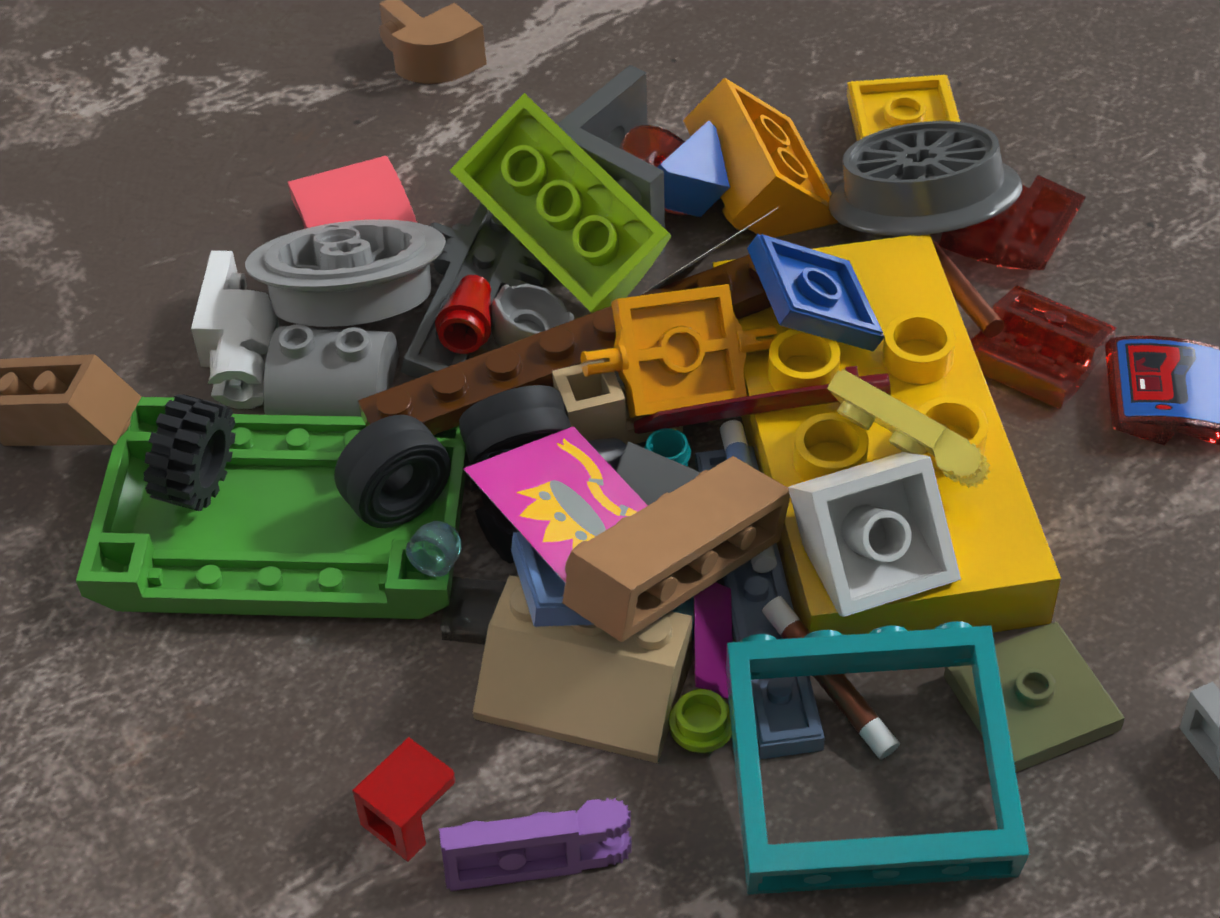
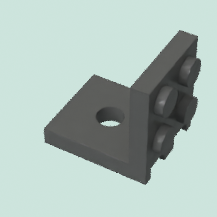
M629 65L557 125L665 228L664 171L641 160L648 153L646 72Z

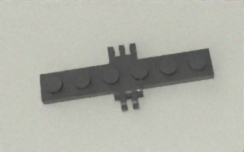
M481 202L469 226L461 223L454 224L452 228L439 223H431L429 225L440 231L445 237L446 243L443 252L432 261L434 262L435 270L444 275L403 359L401 372L419 378L469 359L471 353L459 354L444 347L439 340L435 327L437 315L463 277L478 275L486 279L491 286V305L504 285L510 287L521 284L543 286L545 276L549 270L528 249L521 247L522 243Z

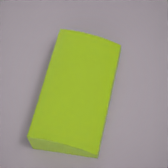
M525 93L449 170L591 313L612 306L611 302L618 298H626L644 277L671 238L670 233Z

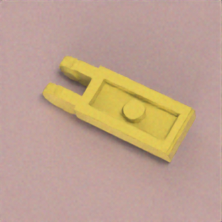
M844 369L837 371L827 389L841 403L837 412L843 417L866 430H869L873 422L893 432L889 442L903 452L924 455L928 452L935 456L937 466L944 472V475L956 483L960 481L962 486L966 485L968 488L975 486L977 488V485H983L985 479L988 480L987 475L991 473L988 469L990 464L986 462L987 458L981 454L982 451L980 448H976L974 443L970 444L966 438Z

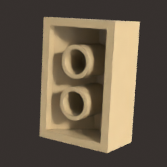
M509 575L488 626L473 709L474 719L658 763L669 731L670 712L679 701L692 663V616L670 611L623 642L615 639L596 625L534 627L520 579L517 576Z

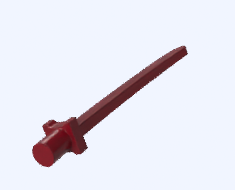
M857 366L845 367V370L891 395L888 373L859 376ZM829 384L776 391L656 412L633 423L634 432L642 434L663 428H673L725 418L839 401L827 389Z

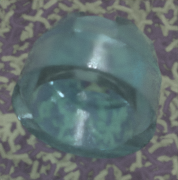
M433 521L424 524L407 543V557L411 564L420 572L432 577L444 576L451 570L459 558L461 538L457 530L446 522Z

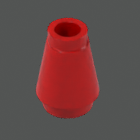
M478 275L463 277L436 317L435 327L439 340L444 347L452 352L459 354L475 352L490 337L491 286L483 277Z

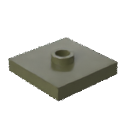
M1057 621L995 645L1016 772L1122 730L1125 717ZM945 667V680L982 735L972 667Z

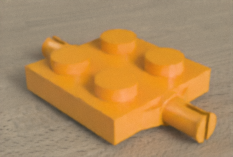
M729 284L618 298L611 302L616 330L614 348L582 351L581 363L604 361L583 366L582 371L586 377L618 371L625 386L630 418L648 416L670 409L745 397L747 392L743 369L746 353L769 350L774 339L760 341L756 339L774 336L777 334V330L774 325L742 330L733 312Z

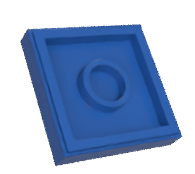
M757 234L747 250L780 326L874 352L884 339V334L849 260L764 234Z

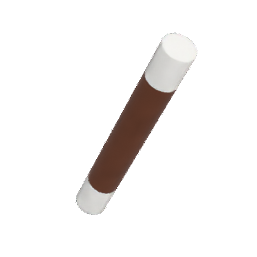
M782 596L772 599L762 609V613L783 639L804 638L810 633ZM845 674L813 676L880 760L889 756L899 747L900 742Z

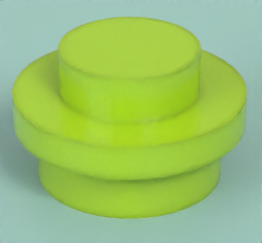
M696 689L687 692L673 706L670 712L669 729L673 739L681 747L692 752L705 753L721 748L732 736L729 705L719 694L711 690Z

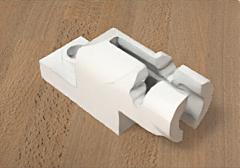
M211 251L191 327L201 367H210L208 384H213L211 396L228 407L253 409L262 405L264 400L266 356L271 337L279 326V322L268 294L247 290L245 274L237 273L233 251Z

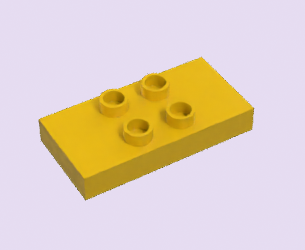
M930 234L909 235L814 248L813 250L850 261L883 331L884 339L873 352L779 325L772 307L740 318L738 321L742 330L768 327L769 325H774L777 330V334L774 336L756 339L757 341L774 339L769 350L746 353L743 373L747 396L830 384L838 370H845V367L857 366L859 376L888 373L891 389L890 396L966 438L970 444L974 443L976 448H980L982 451L981 454L987 458L986 462L990 464L988 469L991 473H988V480L985 479L983 485L979 484L977 488L975 486L968 488L966 485L962 486L960 481L956 483L947 478L944 472L938 468L935 456L926 452L924 455L930 456L961 580L845 617L838 614L803 547L790 497L781 540L777 542L795 614L808 628L810 633L819 630H835L842 635L869 634L876 628L892 625L904 627L907 631L931 630L941 624L954 621L966 622L972 627L992 626V632L1051 624L1061 577ZM732 260L712 262V268ZM840 402L741 416L749 446L754 448L759 471L787 488L788 486L903 451L889 442L893 432L873 422L869 430H866L839 414L837 410L841 405Z

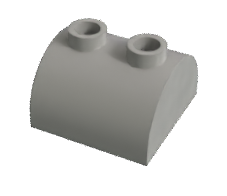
M300 324L278 326L271 337L266 356L263 389L265 415L362 417L358 400L392 387L399 358L398 345L394 333L365 331L356 327L328 329L310 328Z

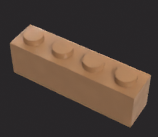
M734 456L710 470L702 471L693 480L670 493L663 494L657 501L631 516L622 518L616 525L588 541L579 543L571 550L565 564L567 575L562 603L620 642L625 641L780 541L790 501L788 488Z

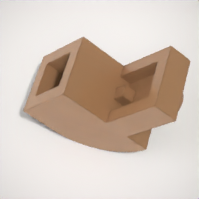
M385 0L379 3L382 25L379 27L380 36L385 46L393 52L396 74L404 79L423 84L445 83L459 79L487 64L483 25L456 3H452L424 18L419 16L401 0Z

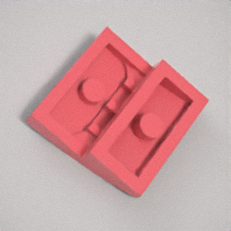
M387 155L288 182L291 199L303 221L304 229L337 222L373 219L402 220L417 223L405 190Z

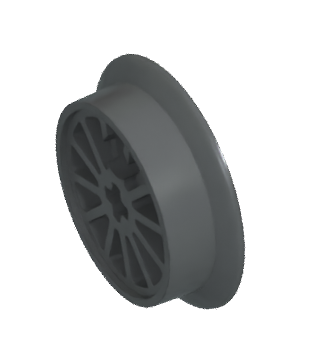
M955 121L910 123L870 134L858 140L847 149L843 156L844 181L832 192L829 199V211L839 223L866 233L890 236L935 234L965 228L988 220L1005 211L1019 198L1022 192V181L1014 169L1002 163L999 140L990 130L978 125Z

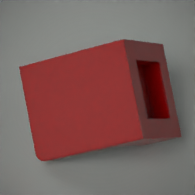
M408 737L352 790L360 825L409 862L427 844L421 816L455 784L454 770Z

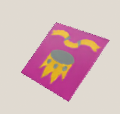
M574 426L463 468L564 582H566L567 575L565 564L571 550L579 543L588 541L616 525L622 518L631 516L648 506Z

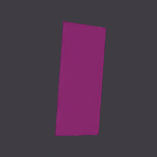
M715 582L694 596L695 687L711 690L721 697L728 699L726 657L727 643L732 642L731 589Z

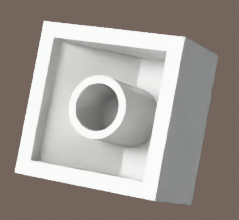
M901 452L788 486L803 547L840 616L852 615L961 580L930 456Z

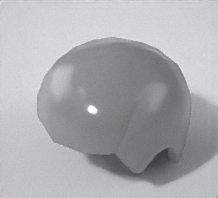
M530 284L512 287L504 285L491 305V331L495 342L501 347L574 320L573 313L567 312L563 302L547 288Z

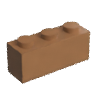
M95 354L0 359V443L3 446L115 445L118 439L127 431L131 422L130 417L141 396Z

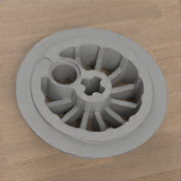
M388 219L337 222L302 229L275 238L255 249L247 257L245 267L251 277L267 285L274 313L279 318L306 326L333 327L357 325L399 315L424 302L431 292L430 263L443 252L446 241L443 234L437 229L416 222Z

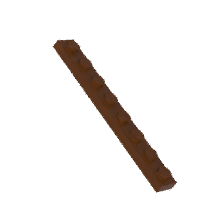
M750 255L641 294L649 295L729 284L733 312L737 320L772 307ZM612 306L360 399L358 404L361 416L366 426L388 416L408 415L421 421L435 435L459 426L461 415L472 405L489 396L524 386L544 385L553 387L552 371L583 364L581 363L582 351L614 348L616 330Z

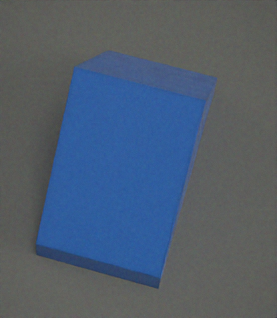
M709 120L657 167L664 171V208L701 217L730 188L717 129Z

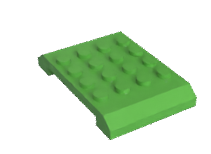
M141 397L130 417L131 422L127 431L113 445L76 578L81 596L120 612L422 619L448 606L450 602L466 472L463 468H466L468 464L466 445L462 439L459 426L433 435L446 449L451 462L448 482L436 501L409 522L391 528H375L359 518L339 493L334 479L336 463L342 451L354 436L367 427L362 417L232 414L231 417L235 418L236 424L231 431L235 433V442L229 448V451L233 452L231 462H226L224 468L227 471L224 482L219 481L220 491L216 497H211V504L207 508L203 507L202 511H196L153 499L146 492L145 487L148 482L144 481V471L149 467V464L144 463L146 452H150L153 443L149 442L151 432L156 433L158 430L156 420L159 414H165V405L169 400L174 401V398Z

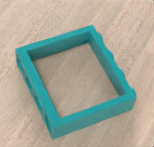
M954 621L941 624L931 630L907 631L904 627L892 625L876 628L869 634L842 635L835 630H819L807 634L804 638L776 639V637L768 634H755L744 637L739 642L727 643L726 678L747 895L1020 876L1029 857V849L992 626L972 627L969 623ZM956 666L972 667L997 830L768 845L751 680Z

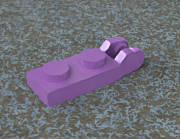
M607 798L605 801L595 799L586 801L577 812L575 810L557 813L538 812L528 817L491 822L472 821L461 826L439 828L447 889L450 888V891L578 874L581 873V870L607 867L609 863L614 865L618 862L623 863L624 859H628V854L631 853L632 840L629 837V831H627V828L631 827V811H628V805H624L623 801H617L616 798L613 800Z

